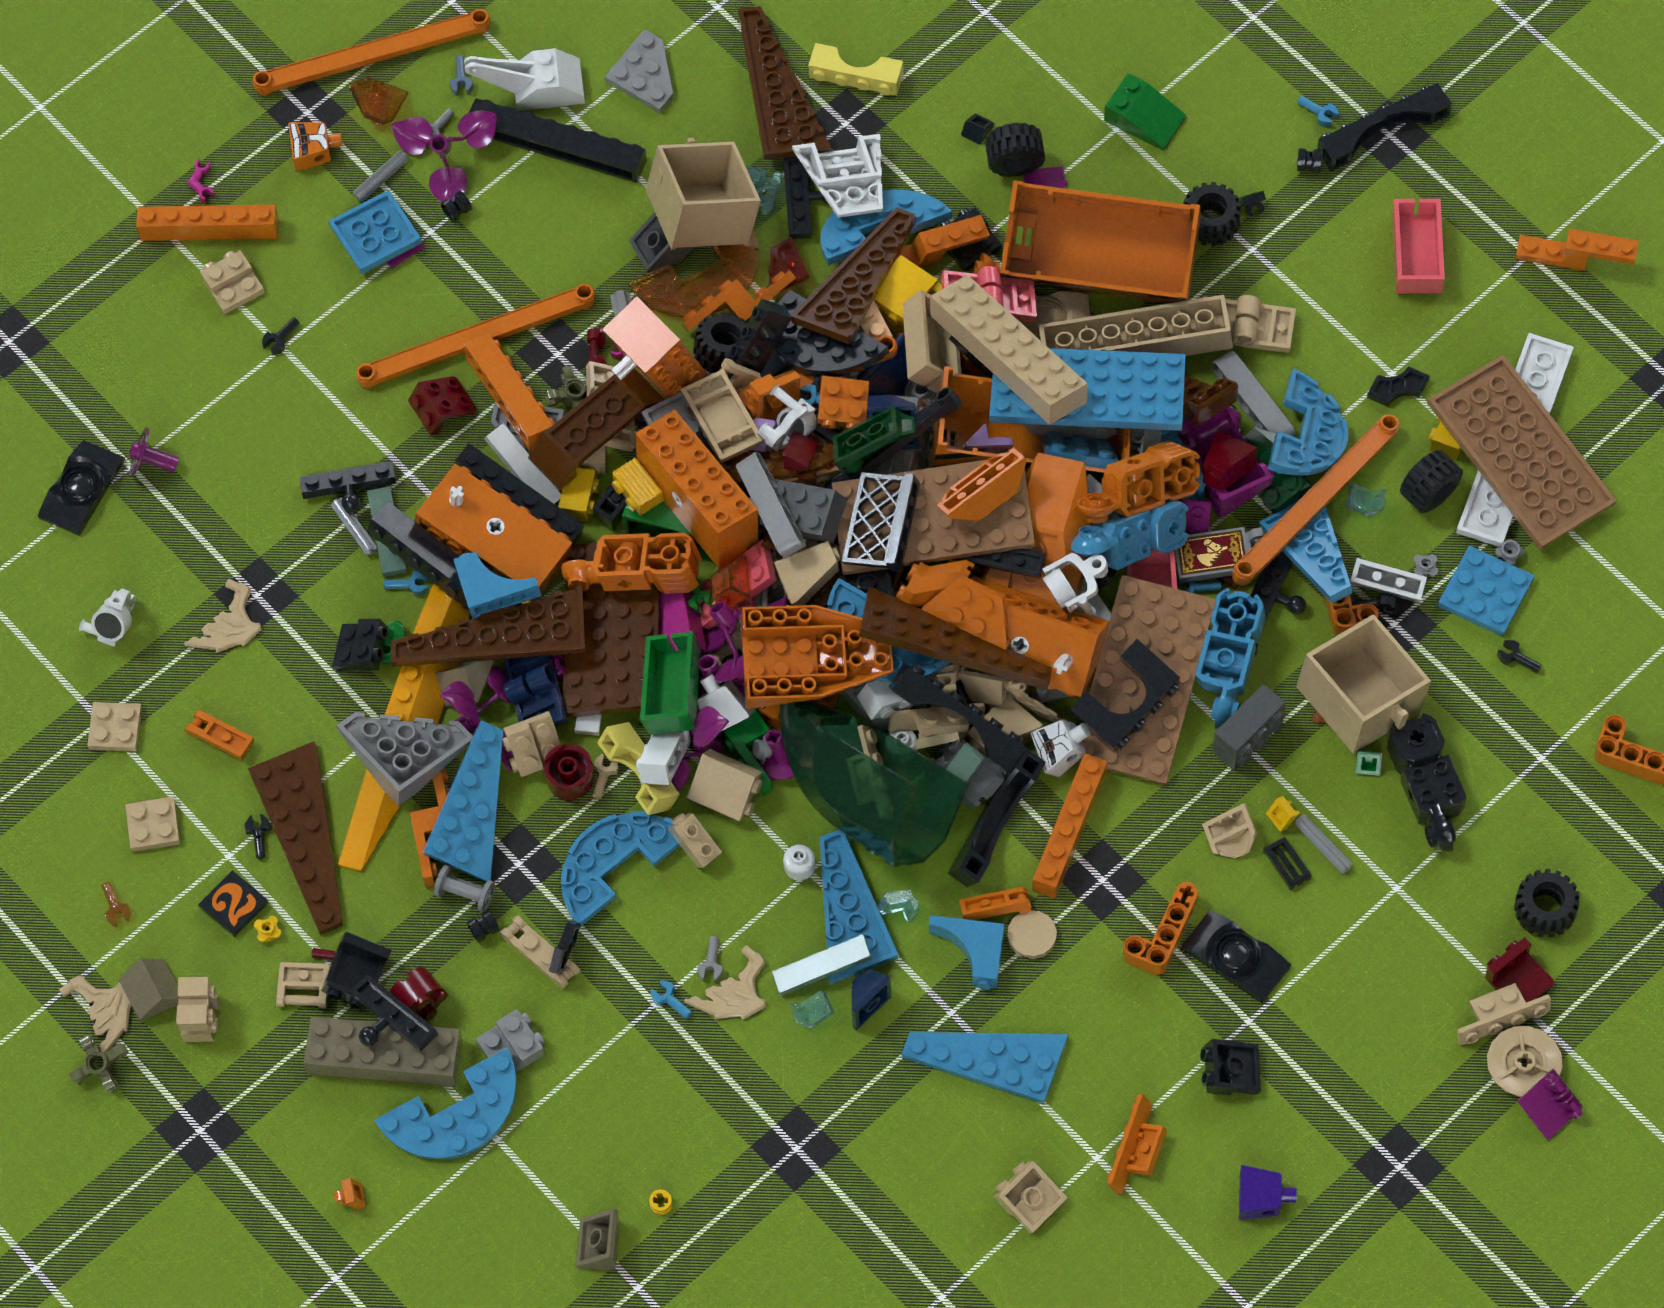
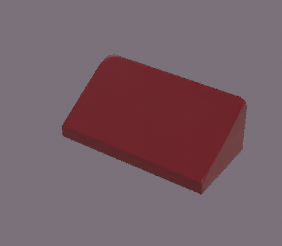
M793 431L783 452L784 469L807 471L818 447V442L797 431Z

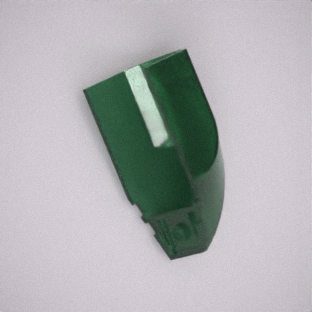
M807 701L780 704L782 740L792 773L806 798L830 824L866 846V850L869 853L885 858L884 861L894 867L924 863L946 841L969 786L968 782L880 728L869 724L868 727L874 730L877 737L875 745L877 752L883 760V765L864 754L857 728L861 724L856 722L858 717L851 714H840L836 711L837 707L834 712H831Z

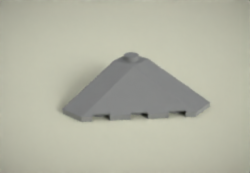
M359 712L353 713L336 725L337 730L374 779L398 806L421 790L469 746L473 737L459 721H449V725L433 724L434 719L415 718L414 722L399 721V716L381 714L380 719L365 718V713Z

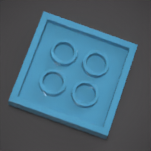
M389 190L328 221L330 228L361 274L422 244L421 237Z
M1049 432V435L1043 434L1041 444L1044 454L1085 462V466L1106 469L1108 464L1118 461L1114 445L1107 439L1097 438L1096 441L1086 440V437L1080 435H1073L1072 438L1063 437V434L1058 432Z
M1469 546L1442 594L1437 607L1503 637L1530 588L1535 575Z

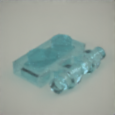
M745 165L761 200V213L767 215L775 205V195L781 188L783 174L775 171L773 177L768 179L767 170ZM763 188L768 189L767 194L764 196L761 195Z

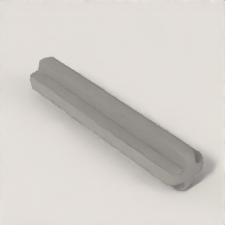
M401 150L394 154L353 191L354 197L359 202L364 201L408 161L407 155Z
M342 498L335 499L331 504L332 509L367 556L375 554L377 546L353 512L343 509L341 505Z
M1301 815L1296 820L1295 825L1341 873H1346L1352 867V862L1306 815Z

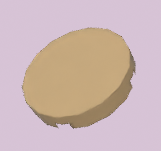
M1031 910L1026 914L1019 913L1012 919L1008 926L1007 939L1011 949L1017 955L1028 957V959H1037L1044 957L1052 951L1056 942L1057 930L1053 920L1048 915L1040 911Z

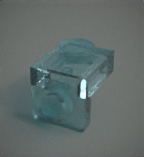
M1354 483L1349 486L1346 508L1372 517L1383 510L1386 503L1384 498L1386 490L1380 488L1374 492Z
M910 889L899 892L892 890L882 896L877 908L881 915L902 910L906 921L910 922L917 915L919 904L917 899L913 897Z
M821 990L802 1003L793 1002L791 1004L794 1011L792 1016L796 1023L808 1028L815 1027L835 1013L825 992Z

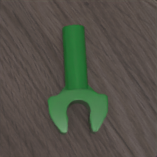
M697 576L699 585L693 590L694 596L688 603L695 612L701 614L700 604L705 601L711 608L714 603V596L709 590H702Z

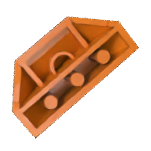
M1011 448L1006 453H1000L987 459L952 485L937 504V507L951 519L980 521L1018 492L1027 462L1026 458L1015 448Z

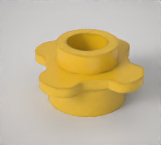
M270 916L268 919H258L255 921L254 927L258 931L257 939L260 942L272 941L281 936V930L277 927V917Z

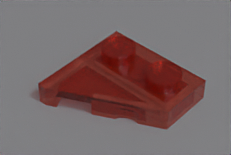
M791 237L770 247L769 257L771 260L768 268L769 284L767 288L774 283L771 279L780 271H783V273L791 271L796 277L781 291L810 278Z

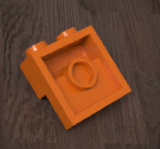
M796 371L783 375L776 380L769 374L750 382V389L745 392L749 405L745 408L753 420L755 418L775 420L778 414L788 407L777 397L770 395L777 384H779V388L798 402L800 398V376Z
M822 376L817 424H822V427L827 429H835L836 426L846 427L845 429L847 430L866 420L869 381Z

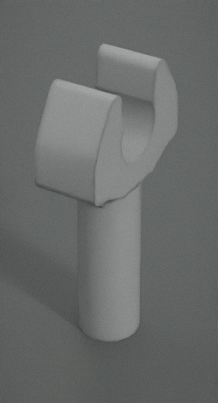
M450 108L433 124H430L432 127V137L440 134L439 130L455 115Z
M715 936L709 938L707 960L704 963L698 964V975L702 982H704L705 973L708 970L714 971L715 983L719 981L723 974V967L716 962L719 938Z

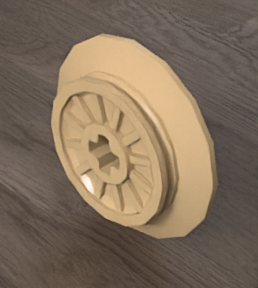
M1514 1026L1501 1032L1491 1042L1487 1054L1488 1071L1494 1082L1505 1092L1522 1097L1551 1069H1554L1560 1076L1563 1067L1562 1055L1555 1040L1544 1031L1530 1026ZM1522 1059L1527 1060V1067H1522Z

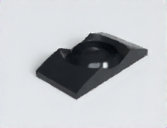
M83 440L68 457L59 479L49 488L40 508L38 518L80 536L123 465L125 457Z
M1212 910L1207 912L1181 946L1183 951L1262 1004L1291 967V964L1269 944L1255 939L1234 921Z

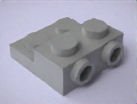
M517 1009L496 1022L497 1026L476 1038L477 1044L487 1058L508 1047L516 1072L545 1055L542 1047L545 1045V1041L539 1032L535 1034L530 1029V1026H532L531 1020L525 1012L520 1014Z

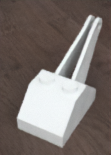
M556 48L532 51L521 60L492 59L470 56L464 60L465 72L467 74L515 93L517 111L585 104L580 58Z

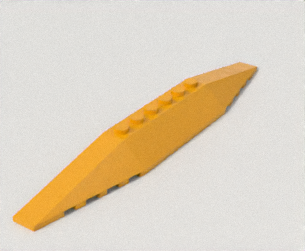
M433 584L413 634L418 633L420 635L434 631L436 627L443 626L444 628L455 625L463 619L468 621L470 620V612L454 598L449 597L436 584ZM460 662L402 666L385 715L399 716V721L414 722L415 718L434 719L433 724H439L445 703L443 698L440 697L441 690L435 673L457 666ZM366 769L338 863L339 867L362 872L377 848L378 841L387 831L391 819L400 809V805L398 806L388 796L368 769Z

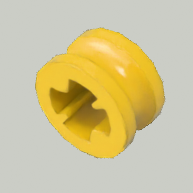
M655 1190L649 1198L650 1208L657 1215L667 1214L672 1208V1198L666 1190ZM663 1197L664 1201H668V1203H664V1207H659L658 1203H654V1201L658 1202V1198Z

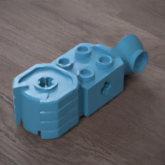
M1167 499L1163 506L1130 517H1125L1113 511L1108 515V521L1081 527L1079 534L1073 539L1070 548L1072 551L1086 557L1102 555L1106 559L1108 567L1119 570L1151 556V549L1166 554L1182 547L1189 537V534L1185 533V513L1189 508L1182 502Z
M1229 588L1224 589L1216 596L1211 616L1213 629H1207L1195 674L1197 683L1203 689L1221 694V697L1215 698L1211 712V719L1215 720L1216 729L1223 725L1240 708V702H1236V698L1238 695L1245 693L1256 651L1255 644L1260 640L1266 618L1263 602L1257 594L1254 598L1241 591H1234V593L1230 594Z

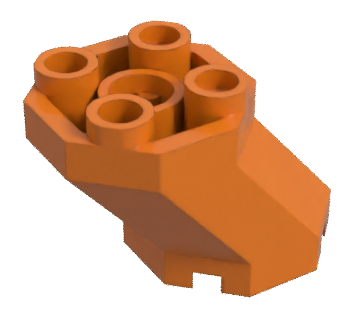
M968 560L935 566H927L922 562L919 565L914 563L906 577V580L909 581L908 585L902 584L895 598L917 608H923L924 605L959 576L963 575L968 578L975 564Z

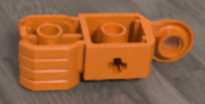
M1169 440L1150 446L1144 453L1108 464L1102 478V493L1088 494L1077 501V506L1081 513L1087 516L1088 522L1104 523L1108 521V515L1113 511L1125 517H1130L1163 506L1167 499L1176 501L1193 495L1200 486V483L1195 481L1196 477L1199 478L1200 466L1194 459L1198 460L1200 456L1195 451Z
M649 533L603 535L597 542L594 561L580 559L567 561L561 566V571L564 579L568 582V587L572 590L576 589V586L582 585L583 591L589 589V585L593 583H600L604 591L651 590V585L654 583L656 588L664 594L689 593L699 585L697 580L699 574L698 563L702 561V558L694 540L686 533H664L656 537H651Z

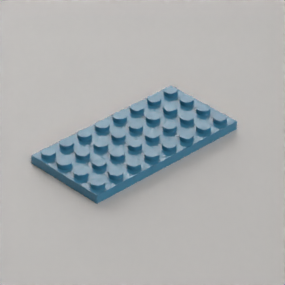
M1049 348L1088 383L1087 403L1051 425L1182 431L1185 354ZM993 374L989 422L1049 425Z

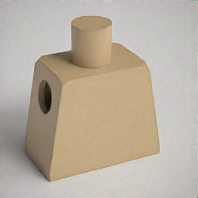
M965 666L961 667L958 674L971 701L985 703V707L989 710L995 705H1003L1009 692L1004 687V681L1007 678Z

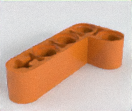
M1323 595L1331 628L1336 636L1363 621L1362 617L1364 616L1369 617L1374 614L1378 619V610L1372 604L1352 606L1350 595L1340 599L1343 603H1331ZM1338 621H1346L1349 624L1342 625Z
M1615 714L1608 716L1604 721L1596 745L1595 760L1601 765L1664 785V753L1622 740L1626 729L1624 718ZM1610 727H1615V728H1617L1619 731H1618V732H1612L1609 728H1610ZM1602 748H1608L1612 752L1605 753L1604 751H1602ZM1625 756H1632L1635 760L1630 761ZM1648 764H1656L1659 768H1652Z
M1183 882L1178 885L1152 941L1139 936H1130L1124 941L1123 958L1126 963L1154 975L1163 974L1167 970L1197 904L1198 890L1194 884ZM1186 895H1189L1185 901L1184 906L1182 904V898H1185ZM1179 915L1183 919L1180 921H1175L1171 918V916ZM1163 936H1170L1173 940L1165 942L1161 938ZM1135 947L1140 952L1133 954L1129 952V949ZM1160 957L1163 959V962L1155 963L1151 959Z

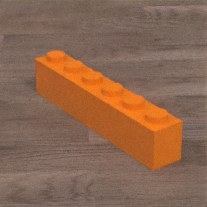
M275 205L138 207L136 228L141 241L278 239L279 217Z
M486 333L465 342V359L526 448L531 452L543 433L555 424L553 419L546 416L541 402H537L534 399L532 389L529 386H525L521 373L514 370L511 359L508 355L505 356L498 340H493L491 335Z
M1084 753L1033 877L1032 891L1056 899L1107 774L1106 760Z

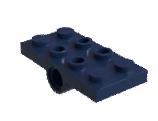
M551 655L504 659L509 680L504 684V691L508 700L515 705L519 722L548 711L554 726L568 721Z

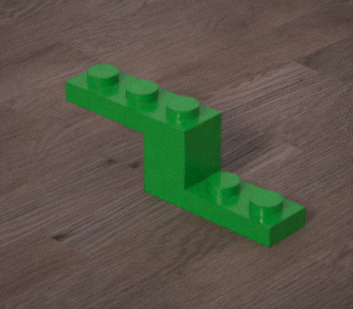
M755 710L750 717L724 730L725 741H723V744L730 754H735L737 757L736 761L762 771L760 780L763 782L760 791L763 796H766L772 792V784L751 754L754 741L756 739L763 740V736L770 729Z

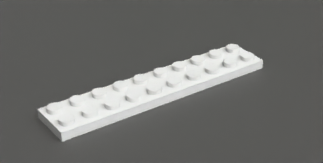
M1528 333L1515 370L1550 414L1574 347ZM1478 470L1456 533L1501 547L1513 515Z

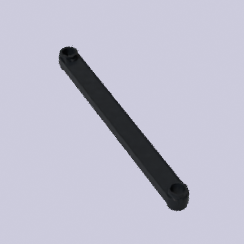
M950 387L941 389L932 402L912 416L916 421L917 433L881 448L878 452L864 460L861 470L856 473H845L842 471L822 488L832 489V483L860 479L861 472L871 473L945 414L955 412L961 406L959 396ZM768 531L761 535L758 534V540L761 541Z

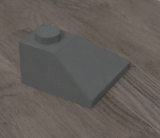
M655 212L629 240L648 272L680 263L694 248L682 247L671 250Z

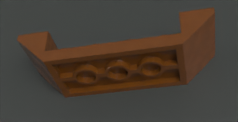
M635 368L622 380L614 374L545 431L528 456V459L560 491L577 477L576 468L641 415L642 411L665 399Z
M1185 369L1183 420L1199 426L1236 403L1237 382L1222 378L1215 381L1213 386L1189 377Z

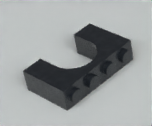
M1138 639L1120 656V661L1143 682L1146 696L1142 704L1136 710L1129 713H1114L1105 708L1087 691L1070 708L1071 714L1080 723L1086 724L1090 732L1113 753L1118 748L1122 750L1131 740L1129 736L1134 731L1138 733L1146 725L1147 721L1145 719L1151 713L1155 715L1163 707L1162 701L1167 696L1172 697L1180 689L1178 685L1180 677Z

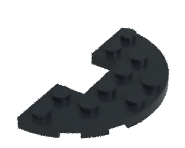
M789 290L778 304L785 306L791 316L806 299ZM791 321L775 348L779 358L791 369L815 377L818 374H830L831 377L848 375L850 370L862 366L866 369L890 353L888 346L860 330L856 331L852 341L847 344L841 341L837 342L828 336L793 324Z

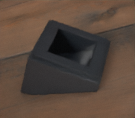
M974 114L965 121L961 135L977 144H981L995 123L978 114Z

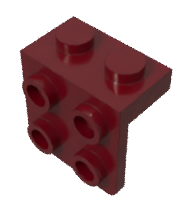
M454 376L418 382L408 399V402L429 435L438 434L446 419L472 415L476 411V407L459 380Z
M1524 937L1519 942L1513 941L1506 948V952L1502 956L1496 955L1487 963L1485 979L1496 990L1515 983L1527 1003L1539 998L1552 988L1554 980L1529 954L1532 944Z

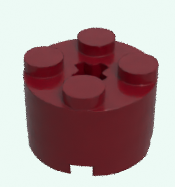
M561 744L551 749L546 755L544 775L547 787L552 794L571 802L584 796L591 789L595 780L593 765L589 753L583 747L575 744L573 746Z
M419 967L408 972L409 978L402 982L399 979L389 992L422 1019L428 1021L437 1014V1007L448 997V994L425 967Z

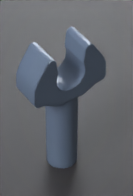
M456 56L457 77L450 80L451 91L455 96H458V87L464 85L467 95H470L473 90L472 78H467L465 75L464 56Z

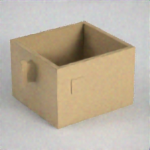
M687 138L686 144L657 145L646 192L671 250L682 247L748 245L761 200L735 142L696 143L694 138Z
M1373 614L1307 653L1296 687L1354 754L1390 732L1394 722L1395 726L1401 729L1405 726L1407 720L1420 714L1431 680Z

